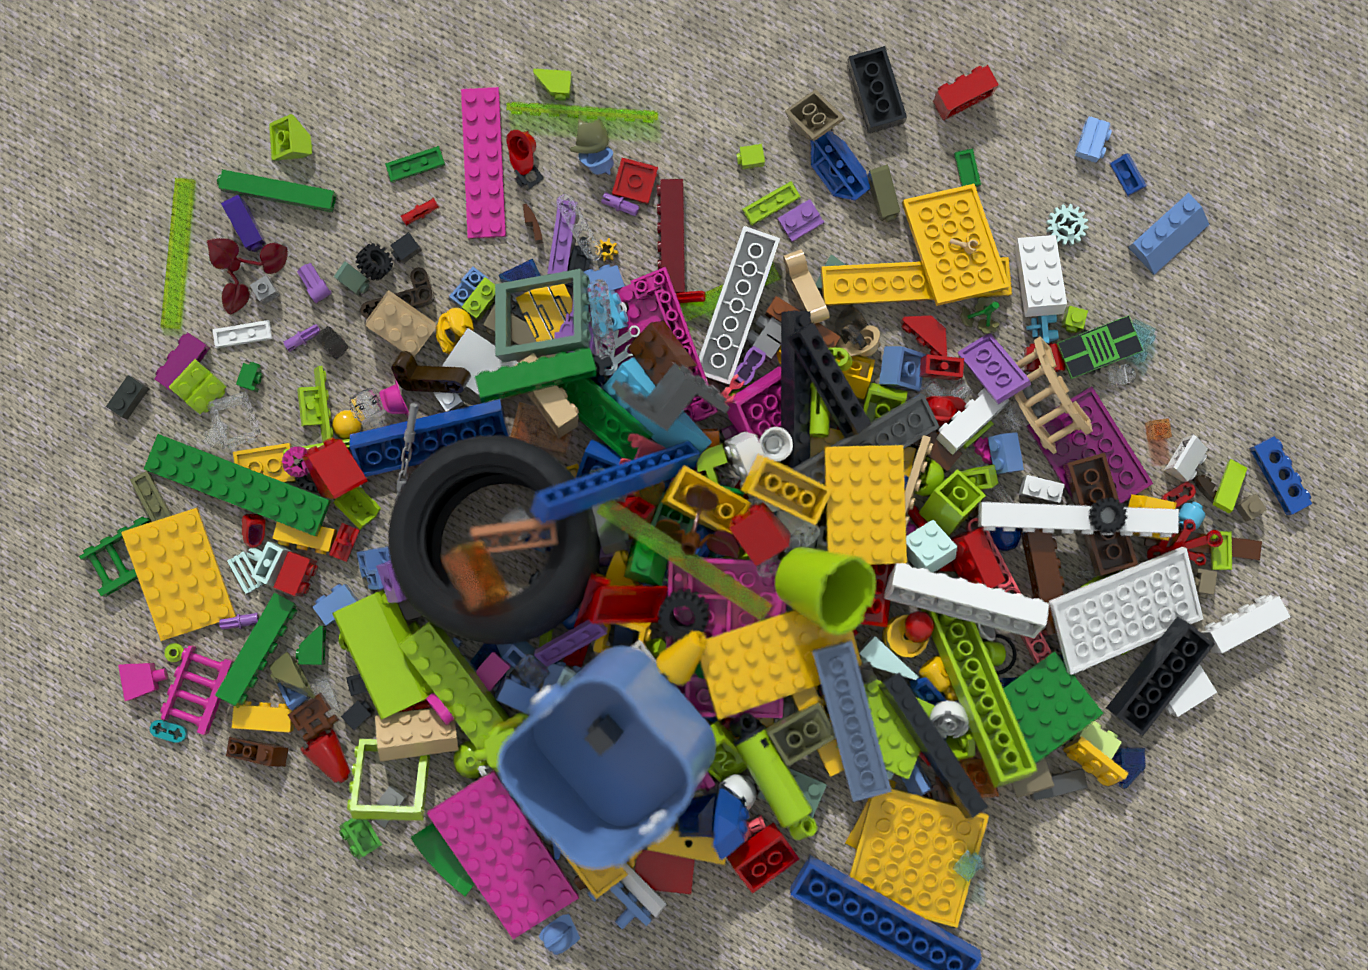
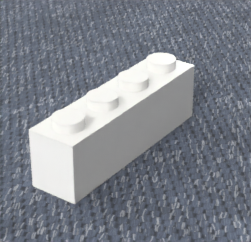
M983 388L978 393L979 397L975 401L971 399L965 405L966 409L962 413L958 411L951 418L953 421L949 425L945 423L938 430L940 433L936 439L953 455L1004 409L1010 400L1007 399L997 404L986 389Z

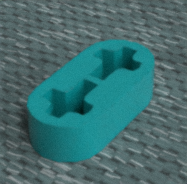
M156 720L150 725V733L160 739L179 743L187 737V729L176 723ZM161 723V727L167 729V731H161L158 734L155 726ZM179 728L182 737L176 739V735L170 732L171 730L177 731Z

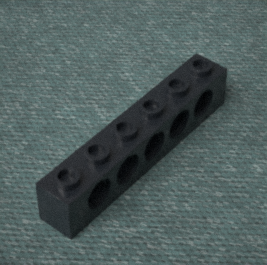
M814 322L801 327L787 337L844 438L857 435L871 424L869 418Z

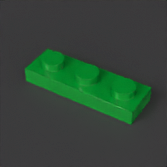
M437 146L385 163L390 181L393 183L445 166L441 149Z

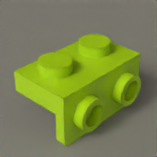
M360 486L336 498L333 502L360 530L374 520L381 510L378 504Z

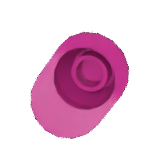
M395 380V385L379 392L381 403L388 413L405 414L408 419L409 411L400 394L397 380Z

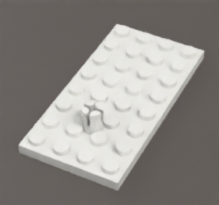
M1180 547L1049 601L1066 670L1071 675L1160 638L1177 616L1190 624L1203 619L1187 548Z

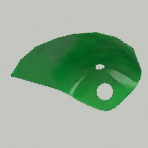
M432 822L410 838L431 866L453 888L466 897L475 883Z

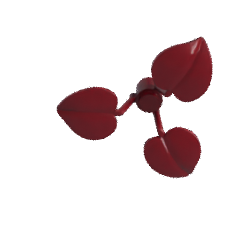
M215 238L207 240L211 264L216 269H227V273L231 275L235 284H226L222 291V304L227 314L237 312L246 305L250 298L248 287L245 284H239L238 279L233 273L240 268V263L257 266L263 265L265 273H277L286 263L288 256L286 246L279 243L265 245L260 252L261 262L241 259L240 257L237 258L239 247L231 239Z

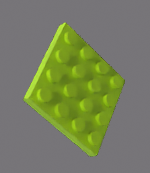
M865 675L863 685L885 769L908 780L920 753V748L878 685L882 681ZM917 698L930 718L931 710L935 706Z

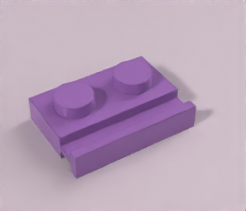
M810 199L777 219L791 242L824 223V220H822Z

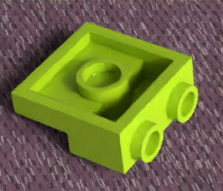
M196 359L169 386L175 394L200 415L202 412L207 413L212 408V402L216 398L220 399L226 392V385Z

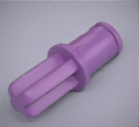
M608 192L604 193V199L601 200L602 204L611 206L618 212L623 211L636 216L639 211L638 205L624 200V197L619 198Z
M315 324L302 332L297 331L296 335L283 341L286 349L291 352L302 344L306 345L307 341L320 334L321 330Z
M258 613L237 614L236 617L219 620V625L222 630L236 627L242 629V627L256 625L259 616Z

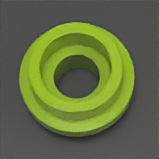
M178 643L169 644L164 652L166 659L170 662H179L182 660L181 655L184 648ZM173 649L177 651L176 656L171 655Z

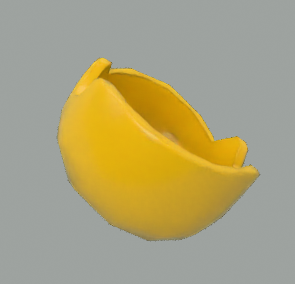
M344 410L336 414L333 419L332 428L339 438L350 439V434L361 431L362 421L360 416L354 411Z

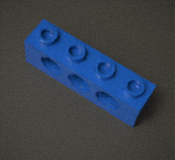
M1273 436L1249 448L1286 516L1292 515L1312 504L1310 493L1303 488L1301 477L1297 472H1294L1292 461L1287 455L1285 456L1282 450L1283 445L1279 439ZM1271 453L1276 457L1275 463H1272L1269 459ZM1280 470L1285 473L1284 480L1279 477ZM1290 487L1293 488L1295 491L1293 497H1291L1288 493V489Z

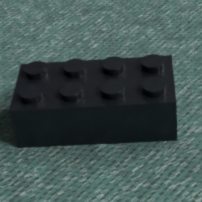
M883 46L849 56L847 66L868 134L905 124L907 115L886 47Z

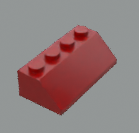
M870 564L875 575V595L871 608L867 607L862 616L864 619L860 624L887 627L890 600L884 599L887 579L894 568V564Z

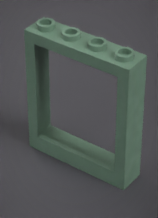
M581 269L495 284V356L502 362L525 359L533 353L536 357L560 352H570L581 347L589 348V341L591 340V333L589 331L591 316L588 309L590 304V296L588 294V287L590 286L589 276ZM573 282L574 336L511 346V293Z

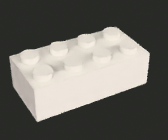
M1056 235L1018 238L1015 245V256L1025 317L1063 314L1067 306Z
M745 431L724 441L726 445L724 450L734 463L732 468L737 476L739 475L741 479V488L757 454L765 456L757 436ZM747 493L749 498L747 501L752 503L751 506L755 503L759 505L764 502L772 512L779 510V508Z
M1260 596L1255 599V604L1243 605L1238 608V613L1226 614L1221 617V622H1212L1204 626L1205 630L1201 633L1215 644L1210 650L1211 653H1224L1290 618L1291 616L1280 596Z

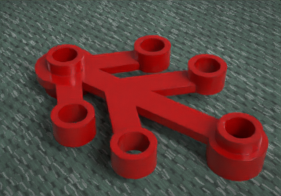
M1187 519L1183 522L1184 528L1174 545L1166 547L1169 541L1160 540L1158 545H1153L1148 549L1147 557L1151 560L1180 547L1187 548L1189 559L1194 561L1196 565L1202 566L1206 563L1205 555L1201 552L1194 553L1188 549L1209 544L1211 547H1218L1223 543V537L1218 530H1211L1206 536L1186 541L1190 533L1196 529L1194 520ZM1189 523L1193 524V526L1190 528L1186 527V525ZM1217 535V538L1211 539V536ZM1154 552H1160L1159 555H1153ZM1203 557V560L1197 561V558Z

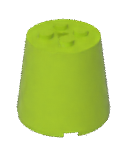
M798 547L790 551L783 558L776 572L775 589L778 597L813 623L834 635L846 634L855 629L863 621L864 617L862 616L867 607L871 608L875 595L876 582L873 569L870 564L856 556L808 547Z

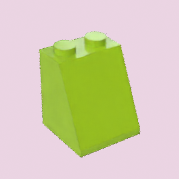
M957 469L933 491L919 511V514L928 522L934 520L949 537L960 527L986 495Z

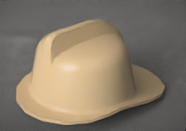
M869 325L849 332L840 338L837 348L845 349L850 356H871L881 346L879 341L880 331L877 327Z

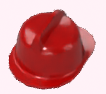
M512 130L507 134L506 138L511 166L514 170L517 169L521 175H525L533 168V154L537 147L536 141L528 131Z
M931 396L926 398L939 426L952 420L951 418L958 411L962 413L966 409L965 401L959 397Z

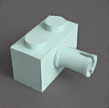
M267 541L263 552L252 547L248 550L252 554L247 552V557L257 562L251 577L266 585L274 586L287 553L291 550L280 544Z

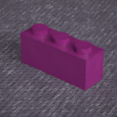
M188 332L186 335L181 336L177 348L168 354L167 362L164 366H160L155 374L154 380L170 391L172 390L169 386L194 359L201 362L210 349L208 345Z

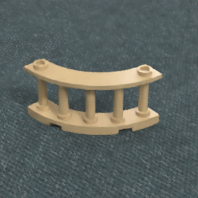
M1040 336L1034 340L1036 347L1034 352L1019 360L1016 364L1021 369L1039 358L1041 365H1039L1037 370L1028 374L1027 377L1032 382L1044 374L1050 382L1049 387L1028 400L1023 390L1015 394L1014 397L1026 419L1039 436L1042 446L1055 454V442L1075 430L1081 429L1085 435L1093 431L1090 418L1076 401L1072 403L1068 397V387L1062 376L1057 377L1054 368L1057 365L1052 349ZM1051 394H1056L1061 401L1060 406L1038 419L1031 406ZM1063 413H1069L1073 423L1050 436L1043 425Z

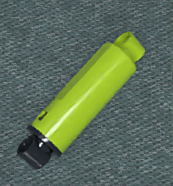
M745 713L732 719L729 729L735 737H739L733 744L783 828L789 827L790 834L795 840H802L814 835L817 831V825L813 818L808 817L812 812V808L768 735L764 725L756 728V720L750 713Z

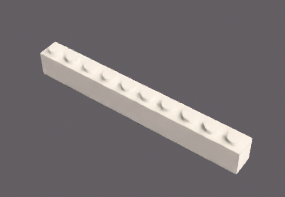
M979 503L978 527H984L985 531H995L996 527H1003V531L1011 532L1015 531V528H1023V532H1035V529H1042V533H1054V529L1062 530L1064 534H1074V530H1081V534H1093V531H1096L1094 526H1091V519L1088 517L1090 516L1089 510L1092 509V506ZM1124 507V509H1127L1125 513L1128 518L1125 519V526H1122V529L1117 531L1121 532V536H1133V532L1140 533V536L1152 537V533H1160V537H1172V534L1178 533L1179 509ZM1105 508L1101 512V519L1105 523H1112L1115 519L1114 511L1110 508ZM1101 533V535H1113V533Z

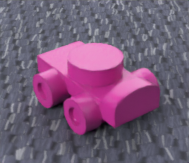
M980 437L973 444L976 448L975 453L982 458L984 463L990 465L992 464V459L988 446V437L984 439Z

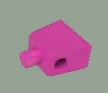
M155 663L118 665L125 701L134 700L159 690L158 681L168 679L166 668L156 670Z

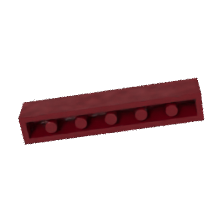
M660 179V185H657V197H661V204H657V215H661V222H657V234H661V241H657V251L661 253V260H658V269L667 268L675 293L685 292L683 179Z

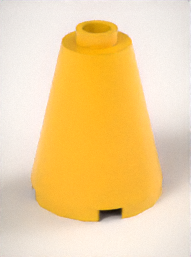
M693 631L661 652L656 659V665L660 673H665L669 676L667 680L678 685L686 684L691 679L707 646L706 637L701 632Z

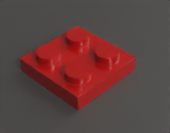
M622 157L612 195L649 205L658 167Z

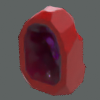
M245 514L242 517L243 541L250 548L258 547L264 540L265 519L259 514Z

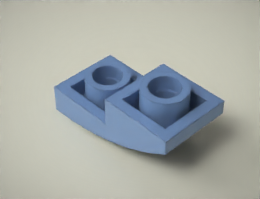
M472 267L461 279V283L450 294L449 300L462 308V305L486 276L475 267Z

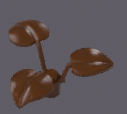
M694 485L686 493L687 504L691 507H698L692 531L685 535V530H681L677 522L663 519L655 525L650 538L656 539L659 542L682 544L681 550L687 555L695 554L697 548H701L707 541L708 548L714 553L730 556L735 559L739 556V543L732 533L725 530H717L714 535L708 534L700 541L699 534L695 532L701 510H714L719 502L717 495L711 489L702 485Z

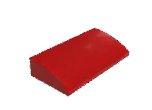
M600 586L591 598L585 617L592 624L658 623L660 618L658 617V612L666 598L668 587Z

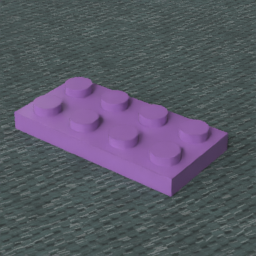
M991 333L986 334L958 351L959 357L964 358L965 365L997 404L1002 403L1031 385L1029 378Z

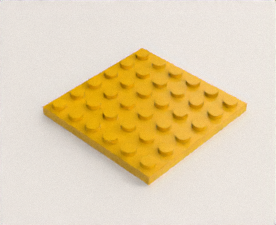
M891 788L892 792L871 797L849 876L927 920L958 928L989 815L979 813L974 818L966 819L956 805Z

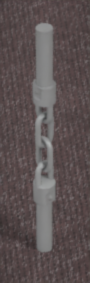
M415 403L410 404L407 429L404 433L405 447L402 450V466L396 486L397 496L408 479V465L412 455L411 445L415 439L414 429L418 405ZM405 450L409 452L408 459L404 458Z

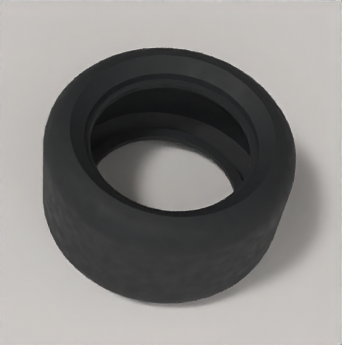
M491 435L463 439L429 456L414 470L403 485L393 506L389 522L388 549L390 562L396 580L406 598L420 614L436 626L461 637L485 644L502 645L525 642L537 638L560 625L581 604L591 574L596 575L601 543L592 507L555 520L557 544L552 545L550 556L540 575L521 592L501 600L477 601L468 599L460 593L452 584L445 571L441 544L444 528L451 513L461 501L481 488L496 484H515L539 493L576 480V478L554 456L542 448L507 436Z

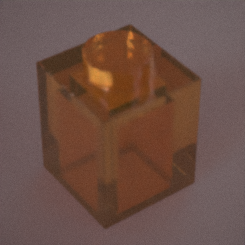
M1169 418L1145 423L1148 442L1165 440L1172 437Z

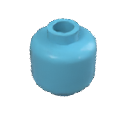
M1197 502L1184 503L1179 511L1178 525L1184 528L1183 522L1187 519H1192L1196 525L1195 530H1197L1206 517L1205 512L1202 510L1203 506ZM1191 523L1186 525L1187 528L1193 526V524Z

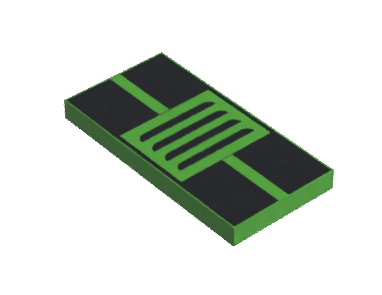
M1129 315L1057 343L1070 379L1143 351Z

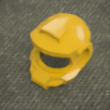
M462 308L449 309L439 317L436 325L437 341L442 348V352L449 355L467 328L474 332L473 320L470 314ZM450 329L455 334V342H452L447 337L446 330Z

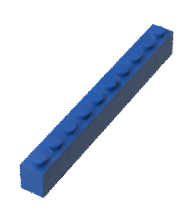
M687 441L544 490L536 494L531 512L542 524H546L674 478L683 466L694 470L701 453Z

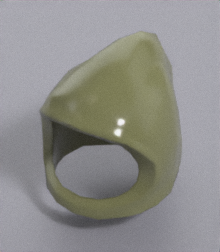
M578 118L576 145L570 147V151L586 154L603 151L609 142L608 133L603 122L598 119L587 123Z

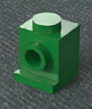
M254 362L249 364L243 363L236 385L258 392L259 389L256 385L260 384L263 377L260 369L261 365Z

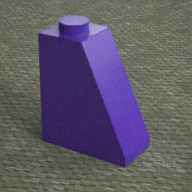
M239 195L222 202L221 205L244 247L248 251L252 250V252L262 249V245L266 242L248 204Z

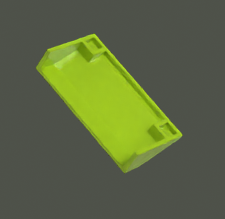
M384 590L332 613L381 720L425 700L434 692L399 647V644L411 632L397 602L388 603Z

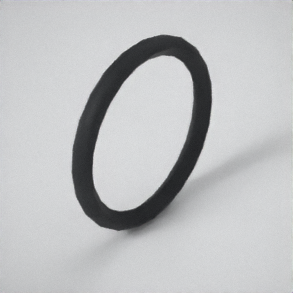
M996 634L995 638H1001L1008 642L1013 652L1012 661L1008 667L996 671V674L999 675L1006 673L1014 666L1017 652L1015 645L1008 637Z

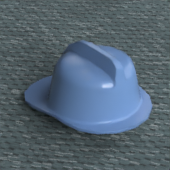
M609 147L598 153L578 154L579 160L593 174H611L610 169L614 165V152Z
M564 914L545 926L539 938L543 941L546 949L554 955H558L577 943L580 936L570 915Z

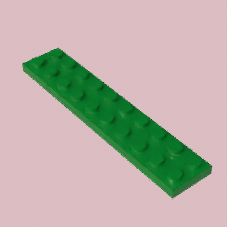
M157 434L144 470L316 537L331 503V500L160 434Z

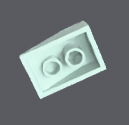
M871 636L858 650L861 662L866 667L869 665L894 674L900 672L902 676L914 680L918 678L876 636Z

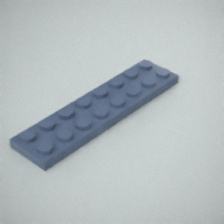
M849 640L812 650L853 802L892 792L852 641Z

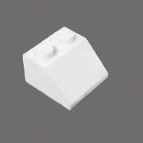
M1195 435L1183 438L1164 471L1183 483L1191 481L1197 473L1195 469L1198 464L1201 465L1207 457L1205 453L1208 448Z

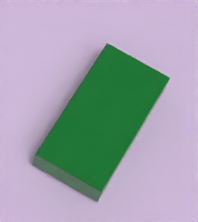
M973 149L954 152L961 187L975 184V187L981 186Z

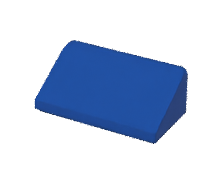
M1129 153L1110 163L1127 196L1147 187Z
M927 677L909 681L911 690L919 699L934 706L940 702L947 701Z

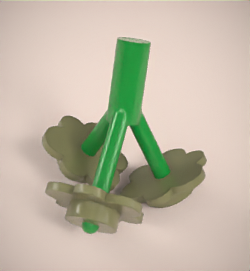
M980 297L977 300L978 304L974 307L977 312L971 314L970 309H967L965 306L962 307L960 317L966 327H973V317L979 316L983 318L987 316L986 320L981 319L978 321L977 329L982 330L983 334L997 332L999 323L993 321L991 316L992 312L999 308L998 302H993L991 297Z

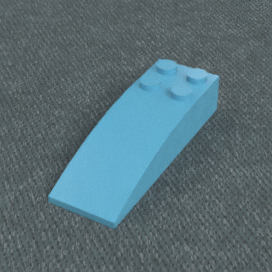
M635 357L622 363L602 387L617 403L653 434L651 438L659 445L669 448L689 441L702 454L712 443L684 410L666 431L620 399L612 388V384L616 380L621 384L626 382L633 388L632 391L636 394L641 392L646 397L656 387Z

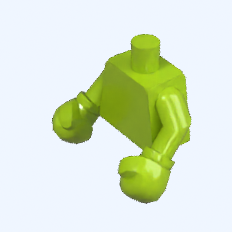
M517 713L507 721L497 724L488 733V738L484 740L485 748L475 750L477 762L488 760L489 767H494V770L499 773L498 758L501 747L507 738L529 716L526 713Z

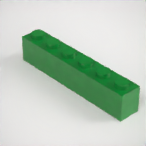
M581 347L571 353L560 352L550 358L540 357L536 361L529 363L528 361H523L513 367L502 366L496 371H482L475 375V380L482 404L596 376V367L591 349Z
M276 593L273 594L217 690L216 697L237 708L245 704L250 687L254 688L258 681V673L266 668L269 654L275 652L278 646L276 642L280 636L283 637L286 633L288 621L293 620L298 610L295 603Z

